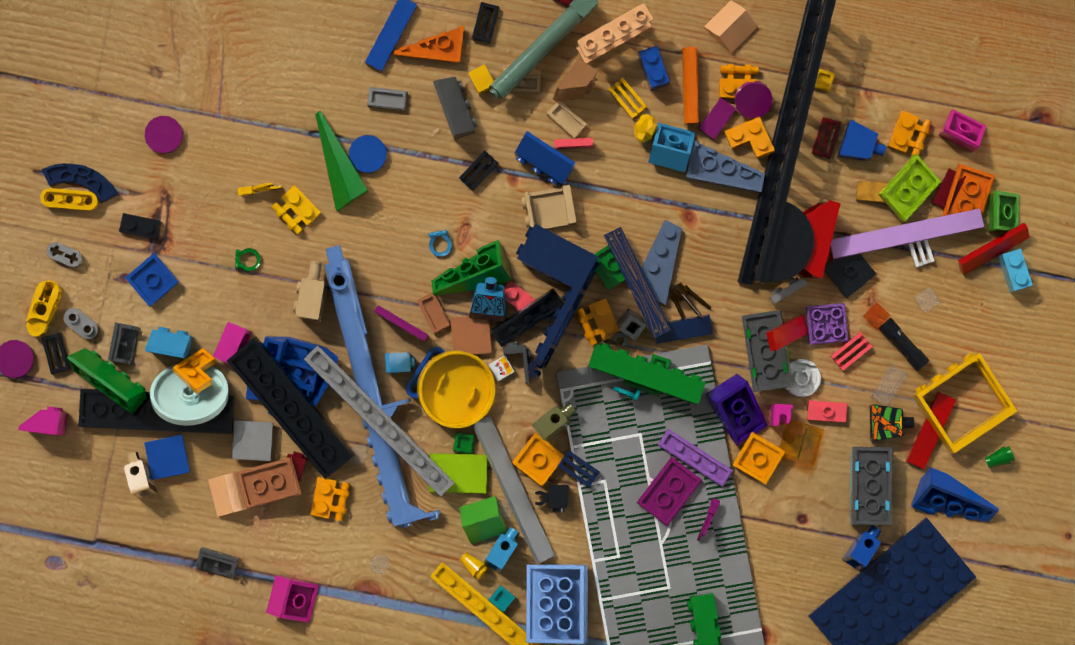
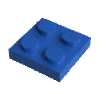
M153 253L125 277L149 307L180 283L156 253Z

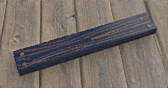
M619 227L605 234L604 237L654 339L672 331L622 228Z

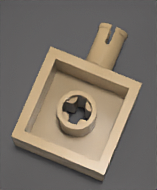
M310 261L308 278H302L301 282L297 283L296 293L299 294L298 301L294 302L293 312L296 313L295 316L298 318L322 322L328 284L325 281L319 280L322 262Z

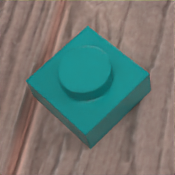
M500 585L489 598V601L504 612L515 599V596Z

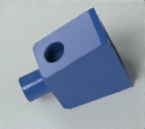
M850 120L838 157L869 161L872 153L883 156L886 145L876 143L878 133Z
M871 525L867 532L860 533L842 560L856 570L867 567L881 543L877 539L881 530Z

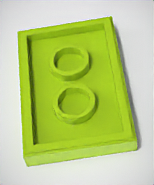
M915 154L878 195L902 222H906L941 181L918 154Z
M430 453V459L454 482L446 492L486 493V455ZM429 486V492H435V491Z

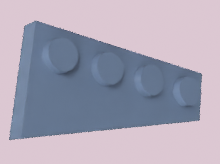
M695 140L693 141L686 175L687 179L757 193L762 192L765 173L740 163L727 155L725 156Z
M664 220L641 267L657 301L663 305H666L682 231L681 227L667 220Z

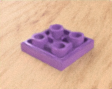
M845 303L806 306L809 345L848 341Z

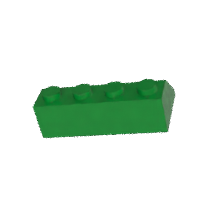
M84 348L67 357L74 373L132 415L147 399L146 389L138 382L133 383L125 372L122 371L120 373L115 370L116 367L111 362H104L100 359L101 356L96 351H89Z

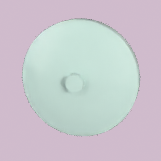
M170 366L163 370L151 385L150 398L152 407L158 416L173 424L190 426L207 422L216 417L226 406L229 396L226 378L218 369L211 366L203 372L212 379V385L196 394L173 372V366Z

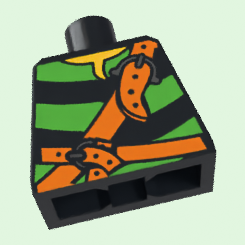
M876 404L869 405L870 441L901 437L904 435V428H914V417H903V409Z

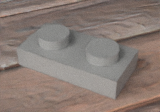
M796 277L788 282L789 287L784 290L780 287L771 292L773 296L769 300L772 305L806 286L807 282L805 279L799 280Z

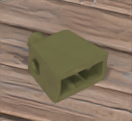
M570 402L562 409L555 406L534 422L532 426L543 440L549 442L571 423L569 417L576 412V409ZM560 416V421L555 423V418Z

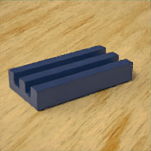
M569 450L557 465L589 488L600 473V471ZM569 455L593 471V475H590L567 459ZM564 462L588 477L589 481H585L563 465Z

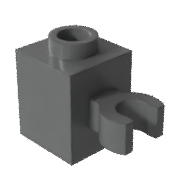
M628 308L617 322L620 331L615 332L612 338L616 341L619 337H623L620 344L624 347L628 342V337L636 340L647 325L642 317Z

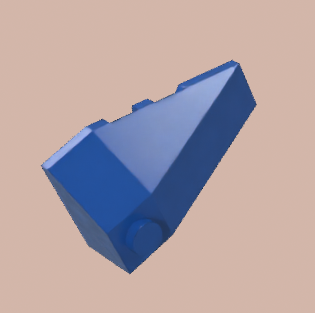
M932 467L920 479L911 503V507L928 514L941 512L946 513V516L953 517V514L962 515L965 519L989 522L999 511L998 507L949 474Z

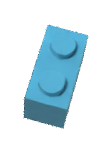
M1021 249L998 256L1009 292L1033 285Z

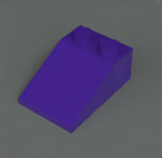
M735 374L706 393L712 409L736 446L745 442L752 431L757 434L768 426L748 381L740 375Z

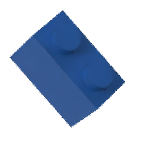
M654 46L639 51L638 57L650 91L669 85L670 81L658 47Z

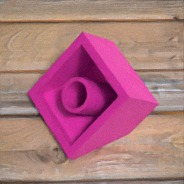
M47 406V410H39L22 423L18 430L65 435L68 413L63 412V408Z
M276 575L266 613L279 618L310 622L319 585Z

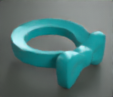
M616 386L613 389L618 393L631 397L633 400H637L641 392L635 390L634 393H631Z

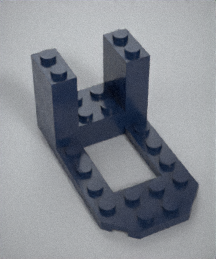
M535 224L534 227H529L525 235L527 237L525 244H520L516 252L518 255L517 259L522 261L524 265L572 289L571 291L567 290L562 299L565 303L562 309L558 307L553 316L556 320L553 326L549 325L544 333L546 339L544 343L540 342L535 350L537 356L534 361H531L527 369L529 371L528 376L538 380L542 373L539 370L545 368L549 363L589 287L597 267L600 266L601 260L593 253Z

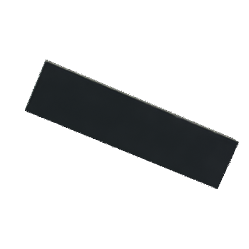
M552 288L506 319L505 322L491 329L490 333L502 347L555 312L558 307L561 308L564 302L555 289Z

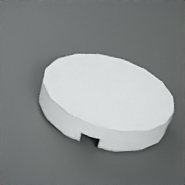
M807 359L792 361L790 366L793 386L785 389L796 397L812 395L821 383L819 369L813 362Z

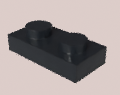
M123 213L119 232L158 240L161 221Z

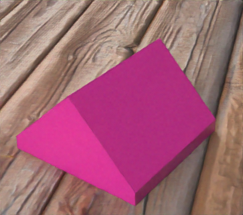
M952 109L939 136L974 152L981 143L986 125Z

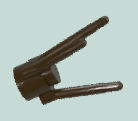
M682 282L669 291L672 294L670 298L682 319H685L678 300L680 302L685 300L700 319H703L702 314L688 298L689 294L706 308L711 309L709 304L694 293L688 285L684 286Z

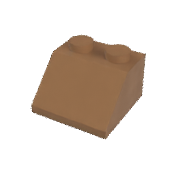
M579 58L558 85L553 100L579 99L585 93L589 95L598 80L595 78L598 71Z

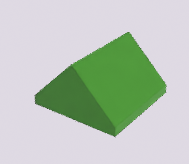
M1003 191L991 192L989 194V232H1008L1019 226V194Z
M496 496L459 507L462 528L471 544L507 533Z

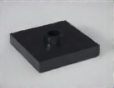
M861 254L834 259L825 266L824 270L846 299L877 274Z

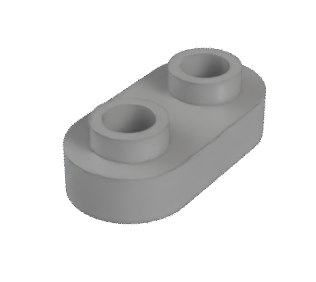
M70 308L65 312L64 322L81 337L93 339L98 335V324L81 310ZM72 314L76 315L75 321H71L70 316ZM87 326L91 327V331L89 333L85 332V328Z

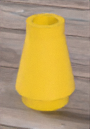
M468 552L459 560L471 576L478 580L488 570V567L485 566L486 563L470 555Z

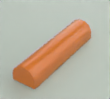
M696 47L682 48L684 125H699L698 49Z

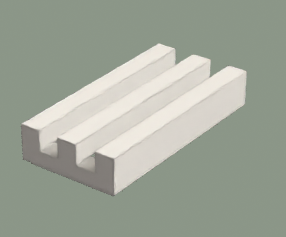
M928 240L923 241L928 260L925 258L920 241L916 242L922 262L918 261L913 243L908 244L915 268L934 262Z

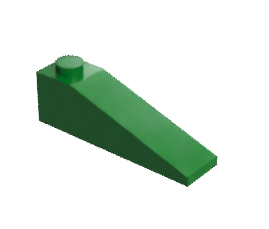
M497 240L476 250V255L470 259L464 258L461 260V265L455 269L449 268L431 281L433 295L438 296L472 291L476 289L478 283H485L487 277L495 278L497 280L496 285L511 281L510 266L500 241Z

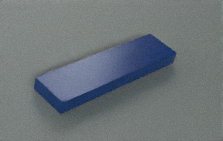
M398 0L365 60L366 64L381 72L383 71L417 7L416 3L410 0Z

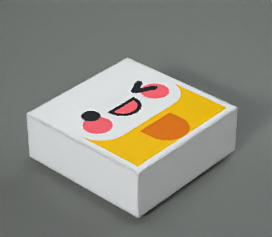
M505 355L489 364L497 381L514 373Z

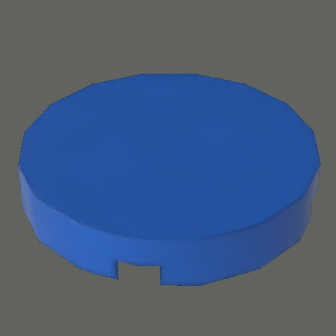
M364 135L352 142L349 148V159L356 170L363 173H373L385 164L387 151L379 138L373 135Z

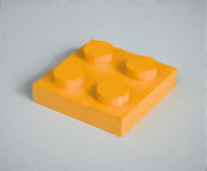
M752 431L733 462V466L767 484L783 457L785 450Z
M535 432L512 463L539 485L543 486L558 467L557 465L564 454L543 440Z

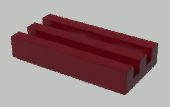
M826 117L822 118L811 154L827 159L831 158L841 122ZM828 122L829 124L821 146V150L818 151L817 148L821 139L825 123ZM834 124L836 127L828 153H824L832 125Z

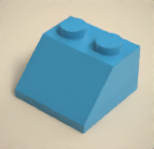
M658 123L648 163L685 172L695 132Z
M158 327V330L152 329L145 347L146 352L183 359L190 356L193 337L188 336L189 332L177 330L176 334L169 332V328Z

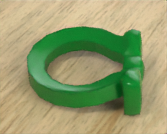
M247 248L242 251L236 249L235 269L240 267L245 271H253L260 265L261 258L255 249ZM248 252L253 253L257 259L256 264L252 267H246L240 262V256Z

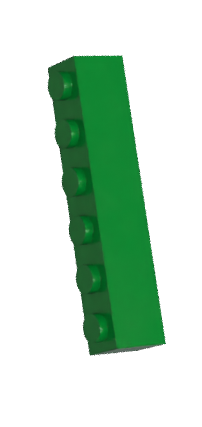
M600 342V345L595 344L588 364L589 368L696 405L699 404L706 382L702 381V377L694 374L691 377L683 375L685 371L673 368V371L666 369V365L655 361L654 364L647 362L648 359L639 355L636 358L629 356L630 352L618 349V352L611 350L610 345Z

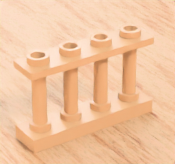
M643 3L577 41L579 46L576 50L582 60L589 64L652 28L649 22L653 18Z

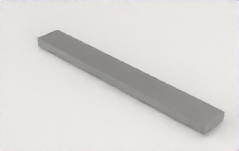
M488 416L472 426L535 562L539 564L555 556L491 417Z

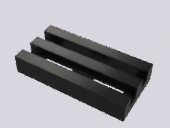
M481 2L472 40L486 42L487 44L491 43L499 6ZM486 7L487 12L480 36H477L483 10ZM491 9H494L488 38H484Z
M484 150L459 179L474 191L499 163ZM484 157H486L487 159L484 161V163L469 177L468 180H466L465 177L479 164V162ZM491 161L493 164L473 185H471V181Z
M56 333L42 337L51 375L71 370L62 334ZM55 338L58 340L65 367H62ZM47 340L51 341L58 369L54 367Z

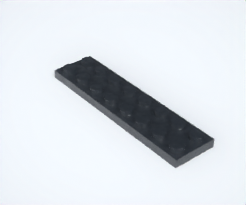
M257 336L227 360L229 365L324 479L355 456Z
M80 389L78 427L233 434L235 396H228L226 406L213 419L197 425L184 426L170 423L158 416L152 407L150 392H145L147 399L132 415L98 389Z

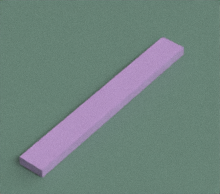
M979 208L832 239L830 248L834 260L984 228V223Z

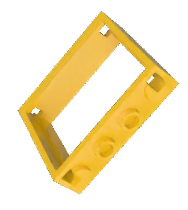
M971 352L962 358L963 362L952 364L947 368L948 372L943 375L941 373L931 378L932 382L927 386L922 384L915 389L916 393L912 395L949 453H956L1017 412V409L980 353L973 354ZM974 363L1003 409L954 442H951L923 399V396Z

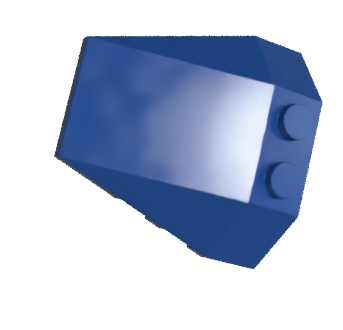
M266 336L263 345L316 407L329 385L303 359L317 344L293 337ZM318 345L336 364L338 363L339 357L327 347Z

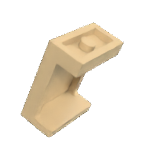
M570 185L531 193L524 192L525 197L522 198L523 209L528 211V216H525L527 228L530 226L534 227L535 224L545 229L576 224Z

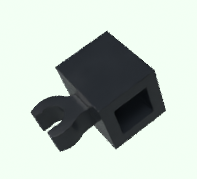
M549 485V492H535L536 495L540 494L543 496V500L535 502V505L541 506L549 500V508H553V512H564V508H568V485Z

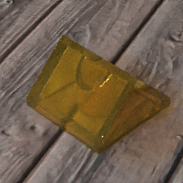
M790 420L789 424H785L779 446L785 450L782 458L814 466L824 429Z

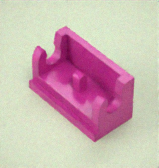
M228 322L213 357L228 363L227 360L248 343L252 331Z
M770 405L769 426H779L780 420H783V424H789L793 405Z

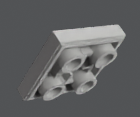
M234 420L232 459L271 461L274 423Z

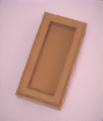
M433 292L417 300L433 334L451 326Z

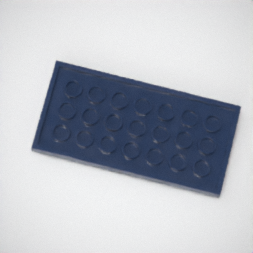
M925 517L811 612L808 617L832 645H896L973 581L976 576L929 519Z

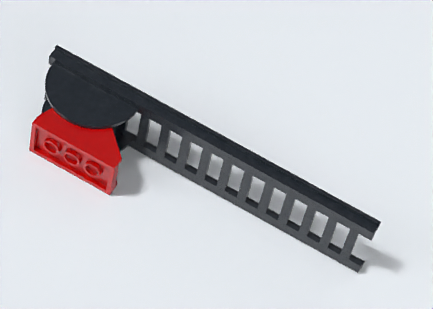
M807 0L772 140L775 152L768 156L762 192L758 196L738 283L752 285L753 282L766 284V282L784 281L797 274L808 279L823 278L841 203L831 200L826 203L818 202L802 212L795 205L786 201L836 0H823V4L822 0Z

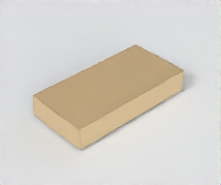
M557 101L546 113L573 139H576L587 127V124L561 101Z

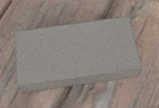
M369 87L367 106L405 111L408 92Z

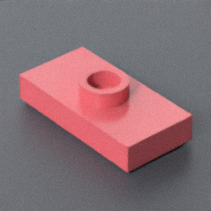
M808 400L807 420L846 422L847 403Z

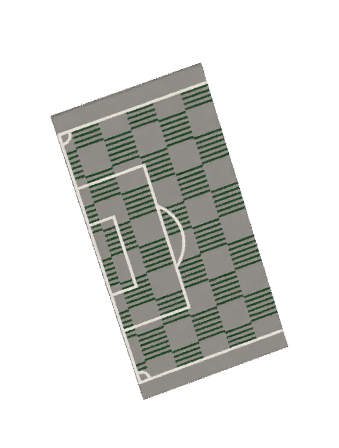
M708 345L655 354L671 360L669 370L673 371V368L685 371L683 375L691 377L694 374L703 378L702 381L706 382L698 405L661 392L658 397L641 391L639 398L633 400L631 397L618 393L613 389L616 386L631 393H634L637 389L622 385L624 380L589 367L556 372L563 407L570 402L576 409V412L569 417L571 423L567 426L571 452L600 471L590 488L577 480L607 645H693L696 634L695 631H691L690 620H693L692 612L688 613L687 601H690L689 596L711 592L714 594L718 616L717 624H719L720 642L722 645H765L732 473L722 487L658 446L667 429H670L731 469L723 425L706 396V393L716 388ZM647 355V356H642V357L647 358V359H648L647 362L650 363V360H651L652 355ZM672 456L702 479V481L669 525L666 526L636 502ZM572 457L573 463L590 475H593V471ZM575 469V474L585 481H589L588 477ZM713 498L720 500L706 535L697 541L699 532L708 515L706 513Z

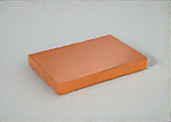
M958 164L941 216L979 208L983 216L996 175ZM964 176H966L949 210L957 182L961 180Z

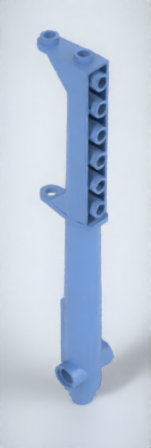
M340 245L327 248L325 250L329 264L324 265L356 384L391 418L398 405L411 402V399L408 398L383 405L365 335L368 333L349 260H344ZM339 276L345 278L342 286L335 285V279ZM362 419L364 429H368L370 437H367L369 448L374 449L375 455L372 456L374 467L378 466L380 474H377L379 486L383 485L385 492L381 493L383 502L389 506L390 511L386 512L389 523L393 522L394 526L400 525V528L411 526L412 521L427 517L428 521L440 518V510L426 513L410 503L399 455Z

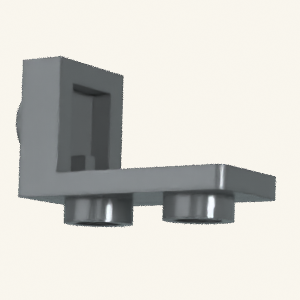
M518 342L506 343L507 347H503V355L523 354L525 383L530 384L529 380L533 379L528 376L529 371H527V360H531L530 349H526V345H518Z

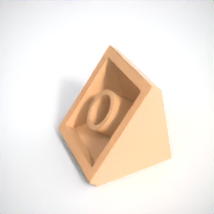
M731 0L704 28L731 54L758 26L746 9Z
M237 472L208 479L217 517L246 510Z

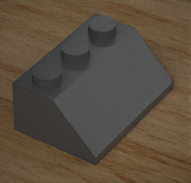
M456 77L433 81L453 139L457 140L476 133L474 128L478 126L474 116L470 117L468 110L471 107L468 98L464 99L461 92L465 90L461 80L457 81Z

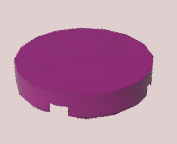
M760 81L744 83L738 88L734 98L737 111L746 118L754 119L765 115L771 108L773 101L770 89Z
M158 116L148 123L145 128L144 137L147 145L153 151L168 154L174 152L181 145L183 130L175 119L169 116Z
M9 340L0 346V372L10 378H21L31 371L34 365V353L28 344L19 340Z

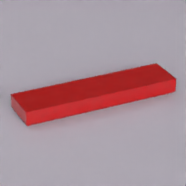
M1022 223L959 259L958 263L961 273L965 275L1029 239L1027 225Z
M804 315L797 316L766 332L770 350H778L808 334Z
M937 392L930 409L943 428L956 399ZM925 418L906 459V462L921 469H925L939 438L927 418Z

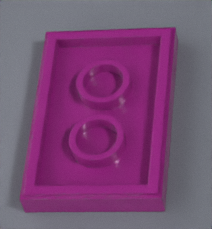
M377 306L374 310L378 315L425 343L429 339L428 334L381 306Z
M671 456L636 503L668 526L702 479Z

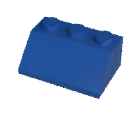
M528 131L515 151L517 161L523 165L528 163L533 167L532 170L540 176L542 174L549 177L548 181L555 186H558V184L563 186L575 168L574 161Z

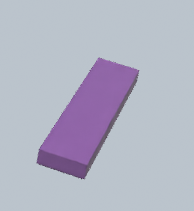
M667 429L658 443V446L722 487L733 472L732 469L670 429Z

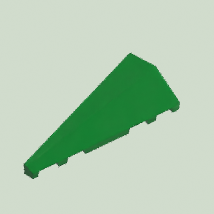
M319 111L315 116L334 204L338 212L369 191L322 112Z

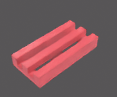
M558 139L554 141V148L556 150L593 148V139Z
M859 332L830 357L843 371L873 346ZM857 339H861V342H859L856 346L849 350L840 359L836 358L837 355H839ZM865 344L866 347L844 365L841 364L842 361Z

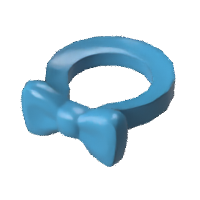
M448 230L428 233L430 237L429 248L434 255L445 256L450 252L452 242L447 236ZM441 235L447 241L448 247L444 252H437L433 248L436 236Z

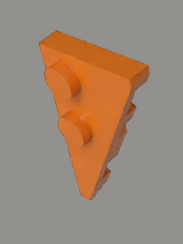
M459 26L457 29L445 31L437 36H431L409 46L400 47L394 51V56L460 63L465 27Z

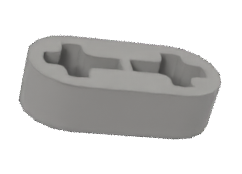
M57 242L51 243L47 247L48 256L58 262L74 268L79 267L83 263V256L77 250ZM59 246L58 250L64 252L63 256L59 254L54 256L52 249ZM76 253L78 261H74L73 264H71L72 260L66 258L67 254L74 256Z

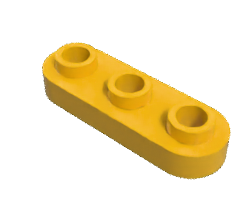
M47 188L40 195L41 203L49 208L92 211L97 208L99 203L98 197L90 191ZM50 195L54 196V200L52 202H49L48 200ZM69 197H73L72 203L67 202ZM91 198L92 203L87 205L86 200Z

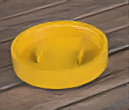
M451 350L440 353L427 362L418 378L417 395L422 409L432 420L446 427L464 428L480 421L490 410L495 397V381L489 367L480 358L465 351Z

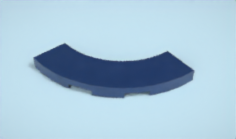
M62 163L41 169L50 187L62 183L79 184L90 189L101 203L119 195L112 183L92 168L79 164Z

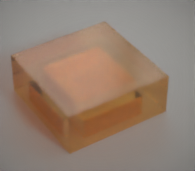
M875 302L862 317L878 329L890 314Z

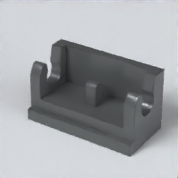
M115 322L108 356L109 361L132 365L139 327Z
M202 547L199 551L196 566L199 569L234 578L240 558Z

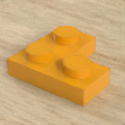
M760 117L724 131L732 150L750 143L757 159L775 152Z
M202 348L173 366V372L198 394L212 385V379L203 371L216 364V361L209 352Z

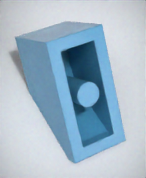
M409 352L385 353L386 373L412 372V368H415L414 356L411 357Z

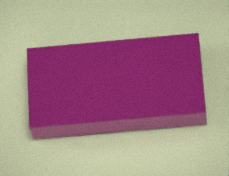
M720 98L699 127V130L714 140L736 108Z

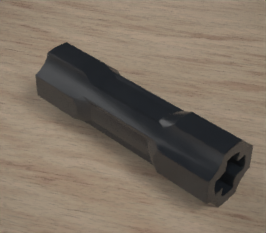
M889 318L878 328L905 356L916 371H919L930 361L902 332L901 328L892 318Z

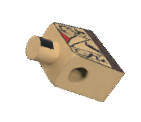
M138 452L128 454L129 464L124 466L131 495L142 499L157 494L154 481L151 480L148 464L140 460Z

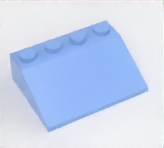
M527 565L526 643H587L588 565Z

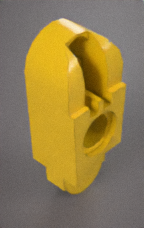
M42 281L36 287L26 327L28 333L34 337H39L46 333L61 299L62 289L54 281ZM53 289L51 295L48 296L47 290ZM45 305L47 309L44 315L39 314V307Z

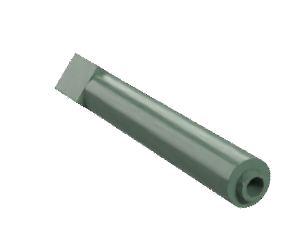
M573 0L569 7L489 86L491 89L489 91L495 99L500 98L503 100L580 22L582 23L597 8L599 2L597 0Z

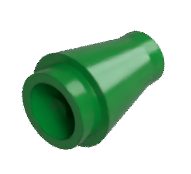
M1003 446L985 457L988 467L991 468L1011 464L1012 461H1015L1010 446Z

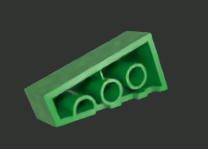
M711 592L689 596L690 601H687L688 613L692 612L693 620H690L691 631H695L696 634L693 645H722L720 642L719 624H717L718 616L714 594Z

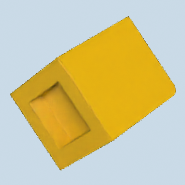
M485 64L468 73L479 96L491 90L489 86L494 80Z

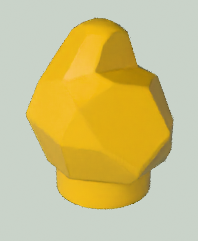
M643 114L634 124V135L637 141L645 143L653 139L657 130L653 116Z

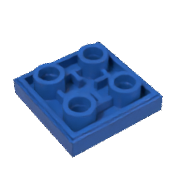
M183 435L144 442L151 480L190 473Z

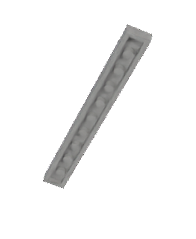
M318 345L303 359L439 496H442L454 484Z

